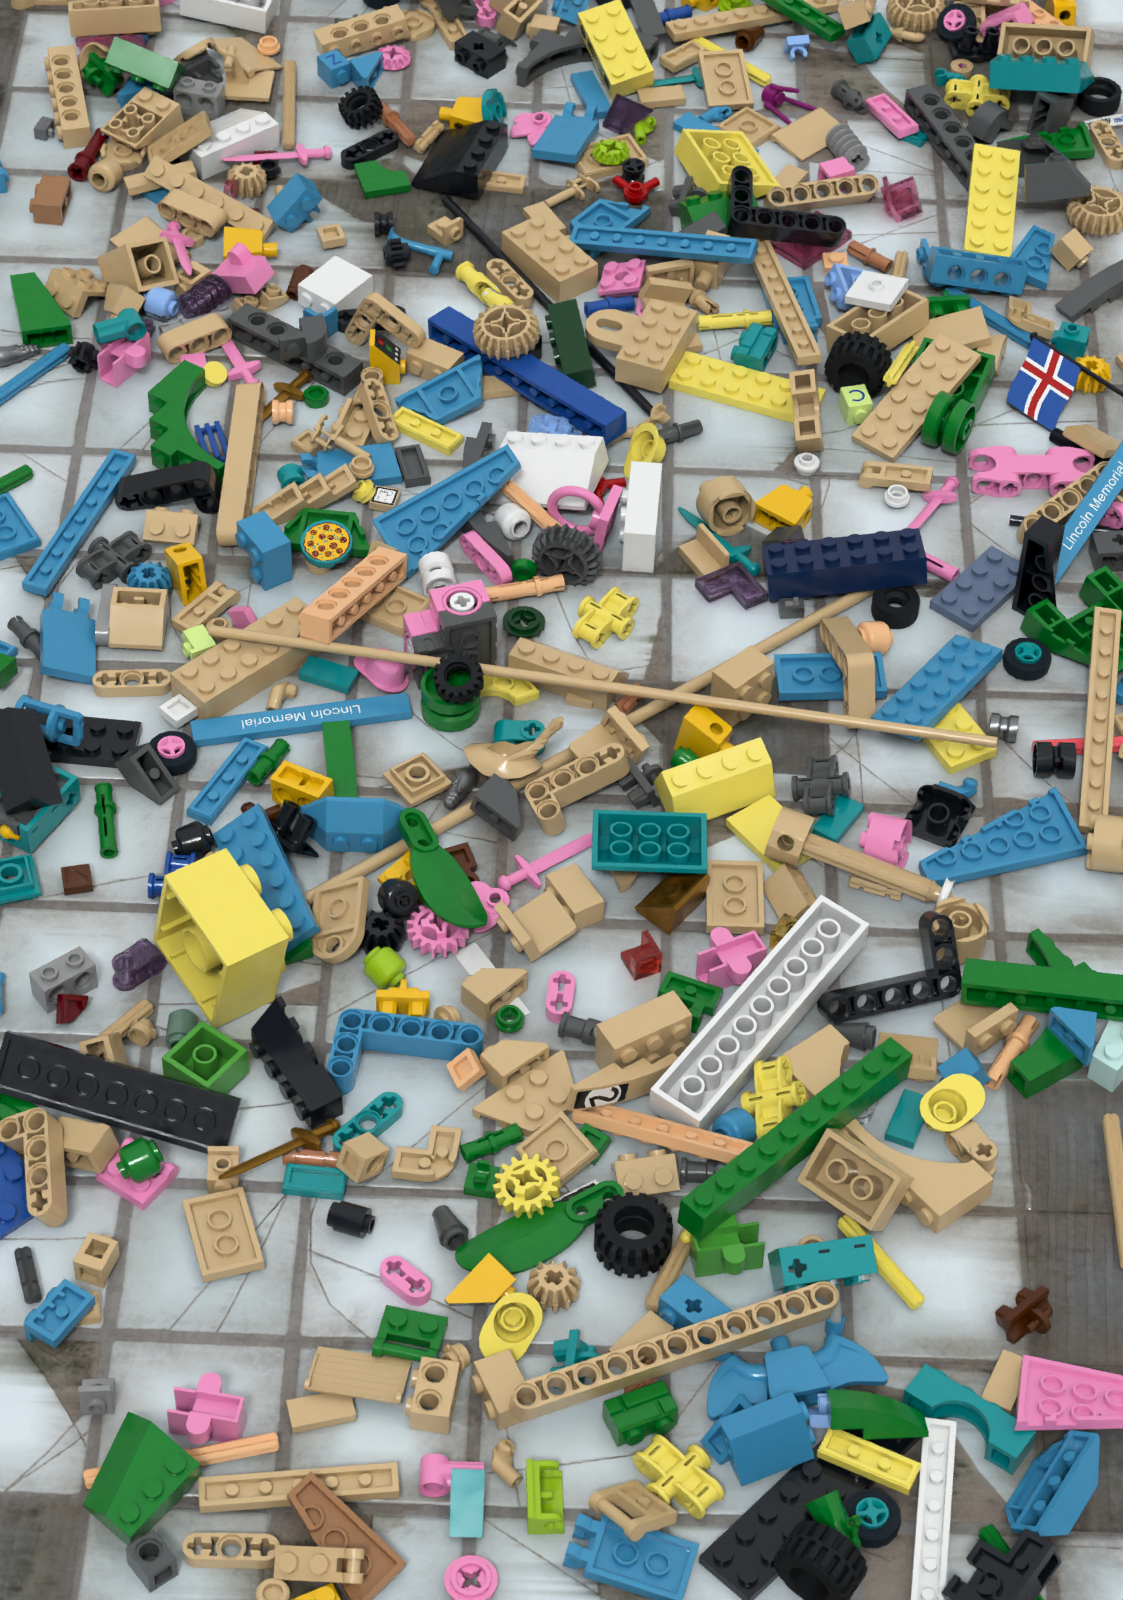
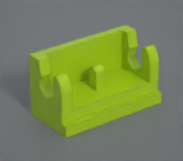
M526 1459L528 1535L564 1534L562 1471L557 1470L559 1469V1462L533 1461V1459Z

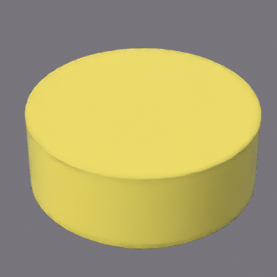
M210 361L204 366L205 384L214 388L220 387L227 378L225 366L217 361Z

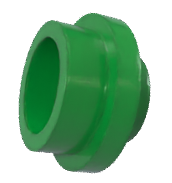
M514 1005L501 1007L495 1015V1025L504 1033L519 1031L525 1022L523 1012Z

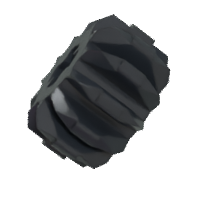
M384 909L381 913L371 910L370 916L366 915L364 938L359 948H364L366 955L378 946L380 948L390 947L395 952H399L401 944L405 940L402 919H397L392 914H386Z

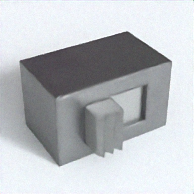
M41 117L34 127L35 139L47 141L49 137H53L55 130L53 118Z
M803 597L779 598L778 611L780 619L804 618L805 607Z

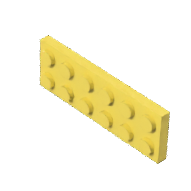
M974 143L963 251L1005 257L1011 256L1020 151Z
M686 351L669 380V389L794 423L793 418H795L790 379ZM818 387L819 403L821 406L826 396V389Z

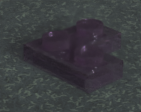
M740 561L695 579V588L708 603L732 594L745 610L768 601V592Z

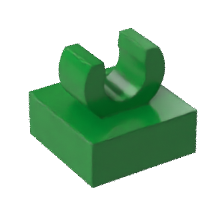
M485 1160L469 1163L464 1184V1194L494 1199L495 1191L493 1185L497 1183L495 1174L500 1173V1167L490 1166V1161Z

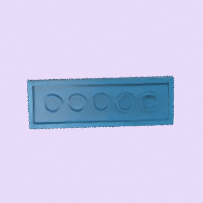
M955 635L871 719L933 728L1003 658V650L965 636ZM901 735L918 742L922 739V737Z
M259 803L213 834L219 851L227 848L239 866L248 864L254 869L261 883L262 894L260 897L270 911L279 908L286 914L293 929V939L288 942L286 953L320 931V927L270 820Z

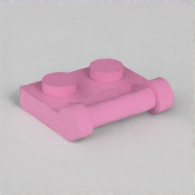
M132 1137L126 1138L120 1149L135 1139ZM118 1150L103 1172L95 1174L98 1182L144 1211L176 1178L179 1168L171 1162L165 1163L163 1161L161 1162L162 1169L159 1172L160 1175L157 1178L151 1177L138 1184L131 1177L124 1179L116 1165V1163L121 1161Z

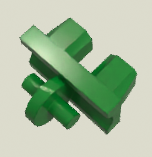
M95 52L89 53V60L82 69V72L85 74L84 81L88 85L95 84L106 97H111L114 90L121 87L124 76L109 70L110 66L105 63L106 58H100Z
M942 290L941 296L926 297L929 299V319L963 311L970 307L969 294L949 295L948 290Z

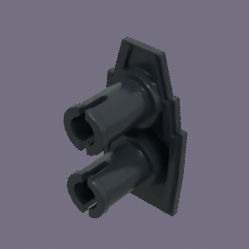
M968 25L964 29L962 40H948V45L954 59L982 62L997 57L998 47L996 43L1000 30L995 27H987L983 42L976 41L979 33L978 28Z
M284 800L276 820L270 821L284 853L318 858V853L306 842L317 820L310 815L300 813L292 831L290 828L301 807L295 802Z

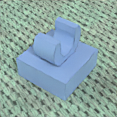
M809 35L786 37L783 50L784 54H789L790 61H794V53H800L802 60L806 59L807 49L810 44Z
M827 1393L817 1394V1408H807L810 1415V1420L807 1422L811 1428H829L830 1426L826 1412Z

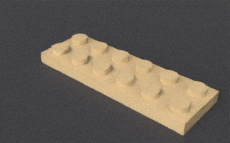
M939 333L899 379L897 384L893 386L852 434V441L890 463H894L922 431L926 414L936 395L940 391L953 394L980 363L981 354Z

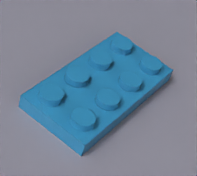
M873 652L875 661V699L887 698V685L882 653ZM830 653L774 654L773 662L778 701L843 699V673Z

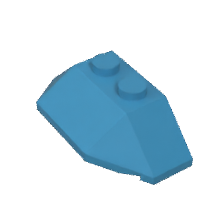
M326 796L308 805L300 806V813L310 815L317 820L309 836L326 851L378 853L403 839L397 827L400 813L407 808H403L401 805L384 798Z
M1070 1430L1063 1435V1440L1051 1445L1033 1460L1004 1507L1013 1533L1022 1534L1025 1528L1041 1537L1069 1535L1098 1486L1100 1449L1098 1433Z

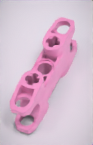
M1010 446L977 448L969 452L968 467L974 471L982 472L972 475L971 490L979 495L1009 498L1017 496L1021 489H1049L1050 494L1054 496L1085 474V472L1092 469L1095 455L1086 449L1074 447H1052L1046 451L1045 455H1017L1016 450ZM979 456H984L988 459V461L976 462L974 461V459ZM1079 458L1089 459L1085 463H1075ZM981 481H991L987 486L977 485Z

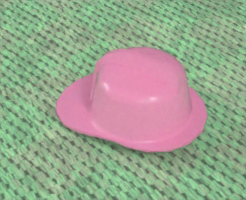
M355 657L353 660L355 668L376 688L384 692H401L409 684L405 663Z

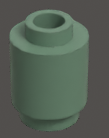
M179 1009L170 1013L165 1038L169 1051L198 1024V1017L190 1010Z

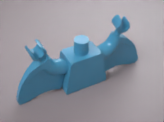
M842 1316L839 1323L832 1322L829 1317L825 1323V1334L827 1336L825 1337L824 1345L816 1352L812 1353L809 1346L806 1345L791 1347L788 1337L778 1336L770 1342L772 1352L764 1354L763 1364L747 1363L738 1355H732L731 1352L713 1358L715 1361L723 1363L717 1369L709 1386L707 1416L711 1421L718 1420L739 1394H743L754 1406L792 1391L798 1403L804 1401L806 1407L817 1405V1394L827 1393V1389H842L852 1385H885L888 1381V1375L880 1363L867 1350L857 1343L841 1337L844 1333V1316Z

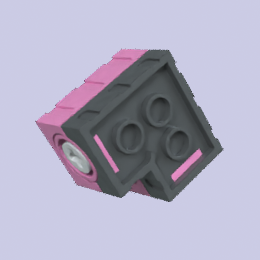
M481 579L429 590L430 602L428 610L403 615L405 653L448 658L447 654L449 653L456 656V652H461L462 656L468 653L471 655V659L475 657L478 663L496 665L497 615ZM408 664L418 690H420L422 676L431 667Z

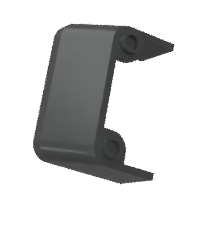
M1028 135L1026 139L997 142V147L1020 151L1018 177H1024L1025 203L1085 197L1091 194V183L1069 158L1048 141L1042 139L1041 135Z

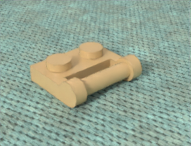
M636 1480L596 1491L588 1501V1506L593 1511L603 1513L622 1528L625 1536L633 1542L640 1540L645 1533L676 1524L678 1512Z

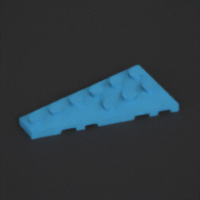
M508 444L372 520L375 528L387 545L399 549L398 552L407 554L408 580L418 571L420 558L430 552L438 551L521 469L520 462Z
M1055 786L1048 790V794L1040 799L1035 797L1028 802L1027 806L1020 810L1014 809L981 827L980 832L972 836L968 834L960 839V843L951 848L944 847L919 861L918 869L923 877L935 880L937 885L942 887L947 876L950 881L955 880L954 884L1086 855L1087 844Z

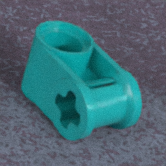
M502 719L494 724L492 743L506 741L519 744L526 741H534L545 728L537 720ZM532 728L535 729V735H532ZM546 745L538 751L536 756L541 755L545 751Z

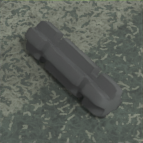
M28 1246L17 1248L14 1254L24 1300L27 1304L38 1303L42 1297L31 1248Z

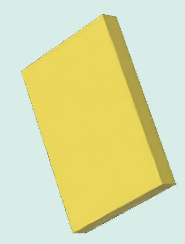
M769 794L726 819V826L773 872H776L784 863L766 857L764 853L773 826L783 806ZM803 855L799 865L810 860L812 857Z

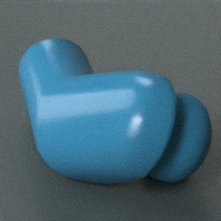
M715 106L701 114L699 118L708 123L723 122L732 115V110L728 106Z

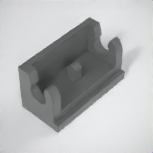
M206 51L181 64L186 68L182 75L183 77H192L215 83L223 82V76L214 69L219 68L220 64L209 56V53Z

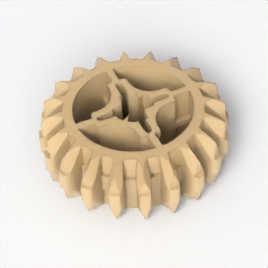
M888 0L886 6L887 20L891 22V26H897V28L906 27L905 31L922 34L924 32L931 33L932 30H937V19L946 7L945 0Z
M1095 184L1094 187H1091V194L1089 196L1069 198L1066 207L1067 219H1069L1070 225L1074 226L1077 230H1082V234L1089 233L1091 237L1093 235H1099L1100 237L1107 235L1111 237L1112 233L1119 234V231L1123 230L1122 192H1115L1114 188L1108 189L1106 186L1098 187Z
M504 302L502 306L494 304L492 309L486 308L484 313H479L473 327V338L477 348L481 350L482 354H487L489 358L496 356L498 361L502 358H507L509 361L511 357L519 359L521 354L528 355V351L534 350L535 344H538L540 325L536 315L532 313L531 309H525L524 304L517 307L515 302L511 305H506Z

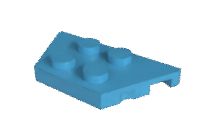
M599 199L570 221V230L573 231L575 224L633 229L650 215V207L643 205L642 210L629 208V203ZM585 250L592 259L603 252Z
M478 354L394 398L396 405L399 408L403 406L443 425L483 404V362L481 356Z

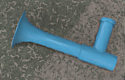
M393 227L389 232L386 245H388L389 239L401 238V243H408L409 250L434 257L428 269L429 273L433 275L439 273L443 260L451 262L453 259L454 251L407 240L397 235Z

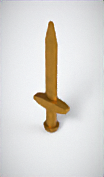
M308 369L299 371V376L290 384L283 382L274 383V389L279 394L272 400H279L280 402H285L287 399L303 400L304 393L299 388L305 383H310L313 378L312 372ZM272 400L264 408L263 421L272 414Z
M330 1118L325 1121V1124L310 1131L294 1127L291 1129L293 1140L232 1167L220 1175L218 1179L221 1180L244 1173L301 1146L318 1151L321 1149L319 1139L328 1135L333 1136L341 1128L338 1120Z

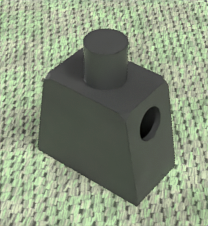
M1041 91L1036 93L1026 132L1038 135V132L1047 131L1049 134L1058 132L1060 127L1066 126L1071 109L1075 107L1073 96L1063 92Z

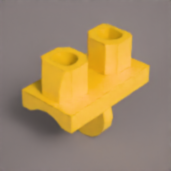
M401 979L400 987H389V990H376V1011L426 1018V1015H430V991H418V988L407 987V979Z

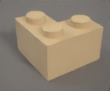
M490 0L488 5L501 14L495 29L514 41L526 29L527 23L532 21L534 14H538L543 0Z

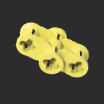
M974 75L969 80L951 79L946 83L944 101L951 109L966 110L968 116L972 117L975 112V106L978 108L986 101H993L996 104L1001 102L1000 106L1009 110L1011 90L990 89L989 80L984 75Z
M616 586L611 588L599 603L595 602L592 596H586L578 608L577 614L580 619L574 626L573 637L589 642L594 649H599L613 632L617 634L619 639L625 640L633 630L635 622L631 617L637 611L639 599L635 596H627Z
M781 1055L777 1060L756 1061L754 1063L756 1092L745 1091L741 1095L742 1109L755 1117L758 1139L792 1114V1106L799 1108L807 1102V1092L804 1084L800 1080L792 1082V1065L786 1055Z
M659 1434L655 1435L648 1447L642 1452H636L632 1457L636 1468L652 1481L645 1488L668 1505H670V1500L673 1498L691 1516L696 1519H702L706 1515V1510L715 1501L719 1502L725 1497L721 1485L705 1472L711 1467L709 1456L702 1448L695 1444L690 1445L686 1450L687 1453L683 1455L665 1437Z

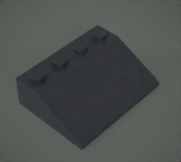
M484 120L442 131L412 180L411 186L478 199L491 178L492 172L495 171L508 148V124Z

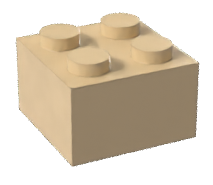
M750 645L712 671L710 696L768 704L772 697L774 662ZM709 707L711 711L732 727L741 720H746L751 715V713Z

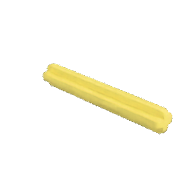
M912 340L904 345L884 375L883 381L887 382V387L897 384L917 354L919 347L916 346V341Z
M846 1214L838 1220V1228L847 1238L869 1235L857 1221ZM872 1238L878 1273L912 1310L921 1307L924 1304L925 1296Z

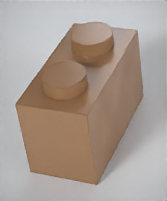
M42 175L40 183L35 186L34 199L31 198L29 204V211L33 213L34 223L63 225L72 199L71 177Z

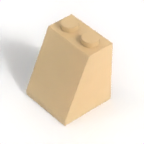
M166 236L125 244L97 257L104 282L125 285L137 293L149 291L154 287H168L180 284Z

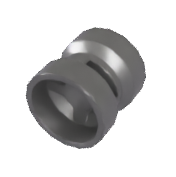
M991 712L988 736L1004 738L1007 742L1015 743L1019 716L1010 715L1002 717L1000 713Z

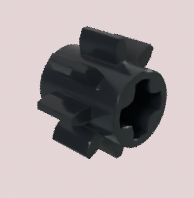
M401 238L389 239L388 245L383 246L385 264L391 263L392 268L405 266L404 261H410L408 243H401Z
M77 341L76 346H71L67 355L70 359L68 363L78 372H90L92 367H97V354L99 351L89 342L80 343Z

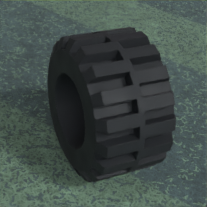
M854 331L853 334L847 332L844 336H839L834 342L824 366V374L828 377V383L833 384V389L836 391H840V387L865 384L870 397L875 396L877 392L882 390L885 383L883 377L892 365L891 352L886 350V344L884 342L880 343L879 338L876 336L873 338L866 332L864 334H860V331Z
M626 1192V1195L623 1197L620 1194L613 1196V1201L607 1200L603 1203V1209L599 1208L595 1219L594 1252H597L596 1257L598 1261L604 1262V1268L608 1271L614 1269L615 1275L621 1276L623 1273L627 1274V1278H634V1275L638 1274L641 1278L646 1277L649 1271L653 1274L659 1271V1265L663 1266L671 1251L673 1235L672 1216L670 1213H667V1207L663 1203L658 1205L657 1198L653 1196L650 1199L646 1198L645 1193L639 1192V1195H633L632 1192ZM625 1231H638L645 1234L646 1237L628 1239L620 1234Z
M801 1521L799 1524H796L774 1557V1567L778 1571L779 1577L789 1589L804 1600H850L867 1572L865 1558L847 1537L837 1530L815 1521Z

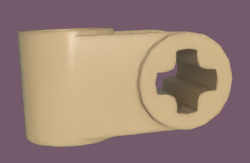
M970 1120L961 1128L945 1134L946 1146L961 1163H968L974 1159L989 1175L993 1176L995 1174L996 1163L994 1160L998 1155V1147L982 1131L978 1123Z

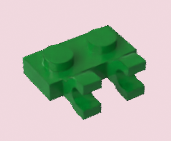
M668 971L658 990L657 997L674 990L685 1006L690 1009L689 1011L692 1014L691 1032L697 1034L703 1015L713 1016L723 996V988Z

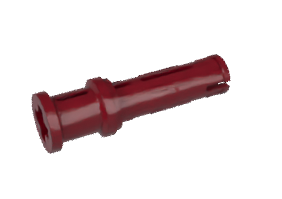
M101 128L96 129L85 149L78 152L75 156V162L69 165L67 173L74 181L83 182L87 179L88 171L95 164V158L102 145L109 139V136L106 134L102 136Z

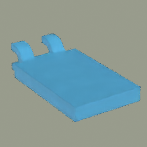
M566 102L562 116H554L532 148V158L576 164L599 130L598 118H595L597 106L588 105L584 117L573 115L576 104Z
M809 276L787 277L817 342L816 330H818V326L822 325V316ZM761 286L767 310H771L772 326L775 329H781ZM781 330L783 345H786L787 342Z
M391 442L358 446L372 455L371 460L374 464L373 475L365 479L356 478L358 482L370 479L374 483L373 487L376 485L402 484V475ZM343 449L328 450L327 452L319 451L316 452V457L310 453H300L302 463L300 468L303 475L306 476V480L320 472L325 477L345 463L349 466L355 456Z
M53 591L52 602L48 603L47 609H43L40 615V674L93 685L92 678L96 674L95 620L87 618L90 600L79 597L77 609L74 608L73 612L62 610L64 594Z
M578 1514L572 1537L590 1541L587 1549L569 1542L563 1566L572 1569L585 1568L583 1575L585 1578L653 1600H683L699 1544L657 1530L645 1533L640 1540L633 1542L625 1536L622 1528L604 1514L601 1522L586 1515Z

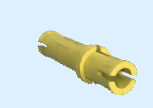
M749 309L738 313L697 316L698 331L738 327L748 329L752 323L763 326L772 325L771 310L749 312Z

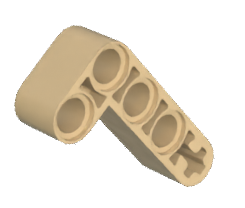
M609 743L533 780L525 787L524 792L530 809L545 834L555 836L565 829L566 821L561 808L622 779L629 773L630 765L624 747L618 743Z
M40 1107L2 1119L0 1121V1142L13 1149L17 1154H24L28 1212L47 1227L55 1228L65 1221L68 1211L63 1129L61 1123Z

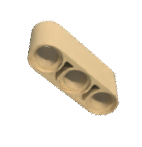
M176 188L172 189L157 204L158 212L165 219L176 221L181 226L207 237H212L228 220L227 214L219 206Z
M212 313L164 332L159 336L157 345L168 362L176 364L180 363V355L204 353L226 344L232 337V331L220 314Z

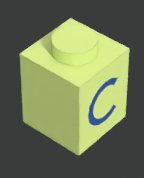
M865 384L840 387L838 407L847 426L862 424L872 412L873 402Z

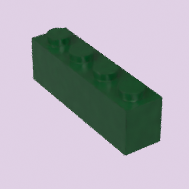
M572 299L547 305L549 315L545 316L547 330H553L552 333H549L551 347H557V350L553 351L555 364H561L557 371L567 375L586 388L596 386L577 300Z

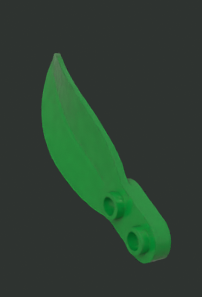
M415 808L404 809L399 815L397 827L410 850L409 861L412 878L424 903L435 915L454 926L463 928L485 926L488 920L487 914L473 885L452 855L438 845V838L426 815Z
M603 1181L573 1196L566 1202H553V1208L545 1205L543 1207V1215L534 1211L530 1219H528L525 1212L519 1218L513 1216L465 1242L456 1250L455 1260L463 1269L471 1272L490 1253L511 1274L537 1267L539 1262L545 1263L573 1244L586 1227L595 1223L599 1208L603 1209L604 1200L608 1198L613 1199V1196L618 1194L623 1197V1188L615 1181ZM580 1212L587 1213L585 1215H577Z

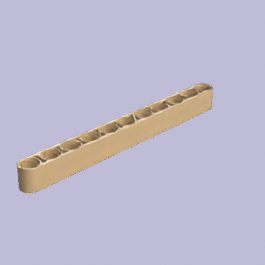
M817 1282L523 1381L513 1389L509 1404L510 1413L517 1420L529 1421L826 1320L832 1315L839 1299L838 1290L830 1282ZM816 1297L826 1299L829 1304H820L817 1302ZM794 1307L800 1314H791L786 1308ZM766 1317L771 1324H762L757 1318ZM728 1327H737L742 1333L733 1334L728 1330ZM702 1336L707 1337L712 1341V1344H703L698 1338ZM675 1346L681 1349L683 1353L676 1355L670 1352L668 1348ZM648 1357L652 1360L653 1364H643L638 1358ZM618 1367L623 1371V1374L615 1375L608 1368ZM588 1377L593 1381V1384L584 1385L578 1378ZM558 1387L562 1390L563 1394L553 1395L549 1392L548 1388ZM527 1397L533 1404L525 1406L520 1404L517 1399Z

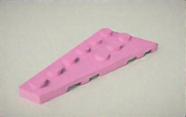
M1023 1354L1014 1431L1123 1429V1375Z

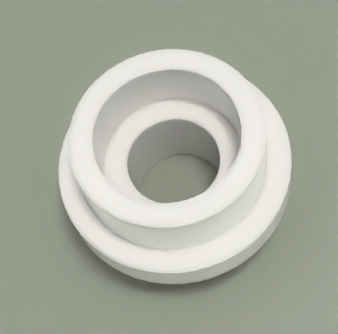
M801 453L794 459L796 471L803 476L813 475L819 468V458L814 454Z
M895 484L890 486L885 492L884 501L891 507L901 508L909 503L910 495L906 487Z

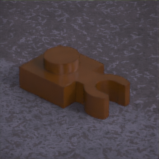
M468 842L444 848L457 861L470 882L480 881L479 877L473 873L477 871V864Z

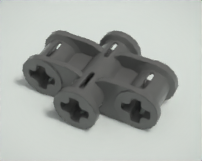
M133 531L123 533L110 544L106 538L97 537L89 545V555L82 558L77 564L76 574L90 581V585L94 589H101L104 583L109 584L118 576L123 583L127 584L128 576L126 575L130 573L131 567H138L139 562L144 563L150 557L152 552L151 545L147 542H141Z
M831 755V758L825 759L808 757L807 778L792 776L791 789L793 800L799 801L803 797L804 814L810 816L816 814L835 815V795L844 794L845 797H850L851 795L849 772H843L842 775H839L837 755Z

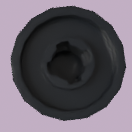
M1035 741L1032 758L1033 776L1051 777L1055 773L1058 778H1074L1076 771L1075 743L1058 742L1056 746H1053L1052 742ZM1055 757H1059V762H1055Z

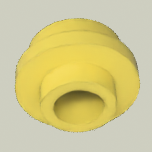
M370 479L358 482L360 486L354 489L352 493V498L355 501L364 504L374 496L376 489L373 487L374 483Z

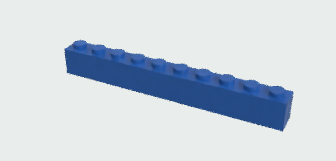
M448 306L428 319L429 339L463 352L465 361L479 354L483 362V372L490 376H495L513 388L514 391L552 414L567 418L569 424L585 434L603 437L605 446L627 431L625 410L529 353L528 355L521 354L519 359L511 357L509 361L507 358H502L498 361L496 356L489 358L487 354H482L481 350L475 345L473 338L475 321L461 312Z

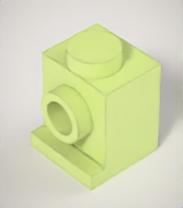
M203 624L183 631L181 636L184 643H181L183 654L187 659L190 658V661L216 646L215 641L209 636Z

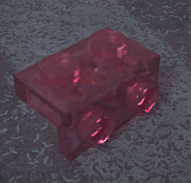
M887 176L882 177L884 186L881 187V192L885 199L884 206L888 215L893 214L896 222L914 217L923 212L913 176L892 185Z

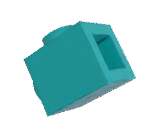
M1062 321L1059 331L1054 330L1051 344L1074 360L1076 357L1083 358L1088 347L1091 328Z

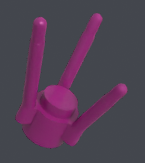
M771 83L763 89L761 94V100L765 102L763 107L771 110L787 124L792 122L775 108V106H781L784 101L811 111L817 109L809 104L789 98L783 93H799L800 90L797 88L778 86Z

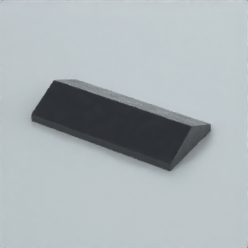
M7 707L0 711V795L6 815L62 803L60 790L35 710Z

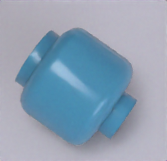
M733 1108L718 1116L713 1122L712 1132L749 1142H753L757 1136L754 1117L742 1108Z

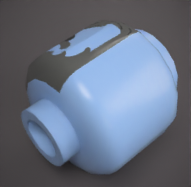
M154 287L144 292L143 297L146 299L142 307L148 316L161 321H167L178 313L180 304L177 302L176 293L164 287Z

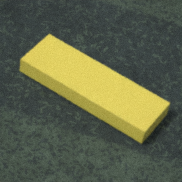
M403 406L393 414L398 432L448 456L464 443V435Z
M830 1426L817 1451V1457L906 1495H909L922 1464L843 1430H831Z

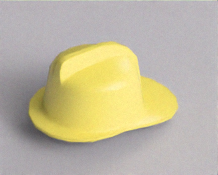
M646 422L640 425L631 437L623 469L624 475L628 479L630 478L631 461L660 463L665 456V440L658 435V430L654 424Z
M962 1073L952 1074L943 1079L928 1091L920 1102V1114L927 1123V1129L929 1131L933 1129L939 1133H948L961 1128L983 1108L985 1102L984 1088L977 1079Z
M514 1292L503 1296L495 1304L479 1334V1347L484 1357L507 1349L510 1350L515 1362L523 1356L543 1321L542 1309L534 1297L523 1292Z

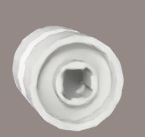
M436 551L425 554L420 558L418 570L422 580L423 592L427 598H429V590L457 584L449 555Z

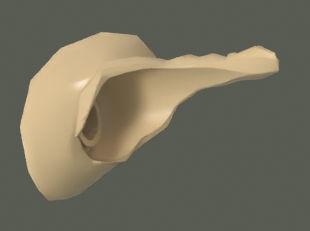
M564 718L552 719L534 741H526L519 744L506 741L471 743L465 746L464 752L468 762L481 774L489 778L494 773L506 780L525 777L535 773L542 767V763L535 756L545 746L549 738L563 727Z

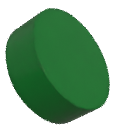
M319 385L310 386L304 391V403L313 409L323 408L329 403V392L325 387Z
M521 558L512 562L511 572L515 580L519 582L533 579L537 575L538 568L533 561Z

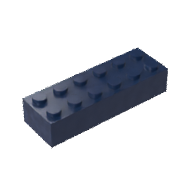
M904 528L889 532L878 531L862 535L852 534L836 538L825 537L809 541L799 540L782 544L772 543L762 546L763 569L769 601H778L779 598H793L797 596L798 598L927 584V558L919 528Z

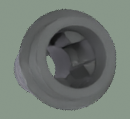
M869 1022L833 1024V1027L850 1042V1047L864 1052L867 1049L873 1050L876 1042V1026L870 1025Z
M441 1205L434 1209L432 1217L440 1244L450 1251L457 1250L468 1241V1228L448 1206Z

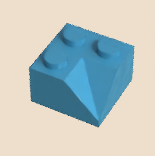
M263 510L237 521L235 539L241 549L244 548L249 554L252 567L249 571L252 580L255 583H259L265 591L293 580L291 541L269 515Z

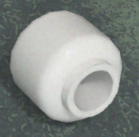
M510 502L501 505L493 517V521H497L503 536L509 540H520L525 537L531 528L532 520L529 513L516 503Z

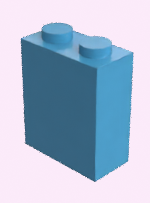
M792 1391L718 1419L731 1467L741 1487L815 1458L812 1445L816 1443V1439L810 1425H806V1421L810 1420L808 1409L804 1401L798 1403Z

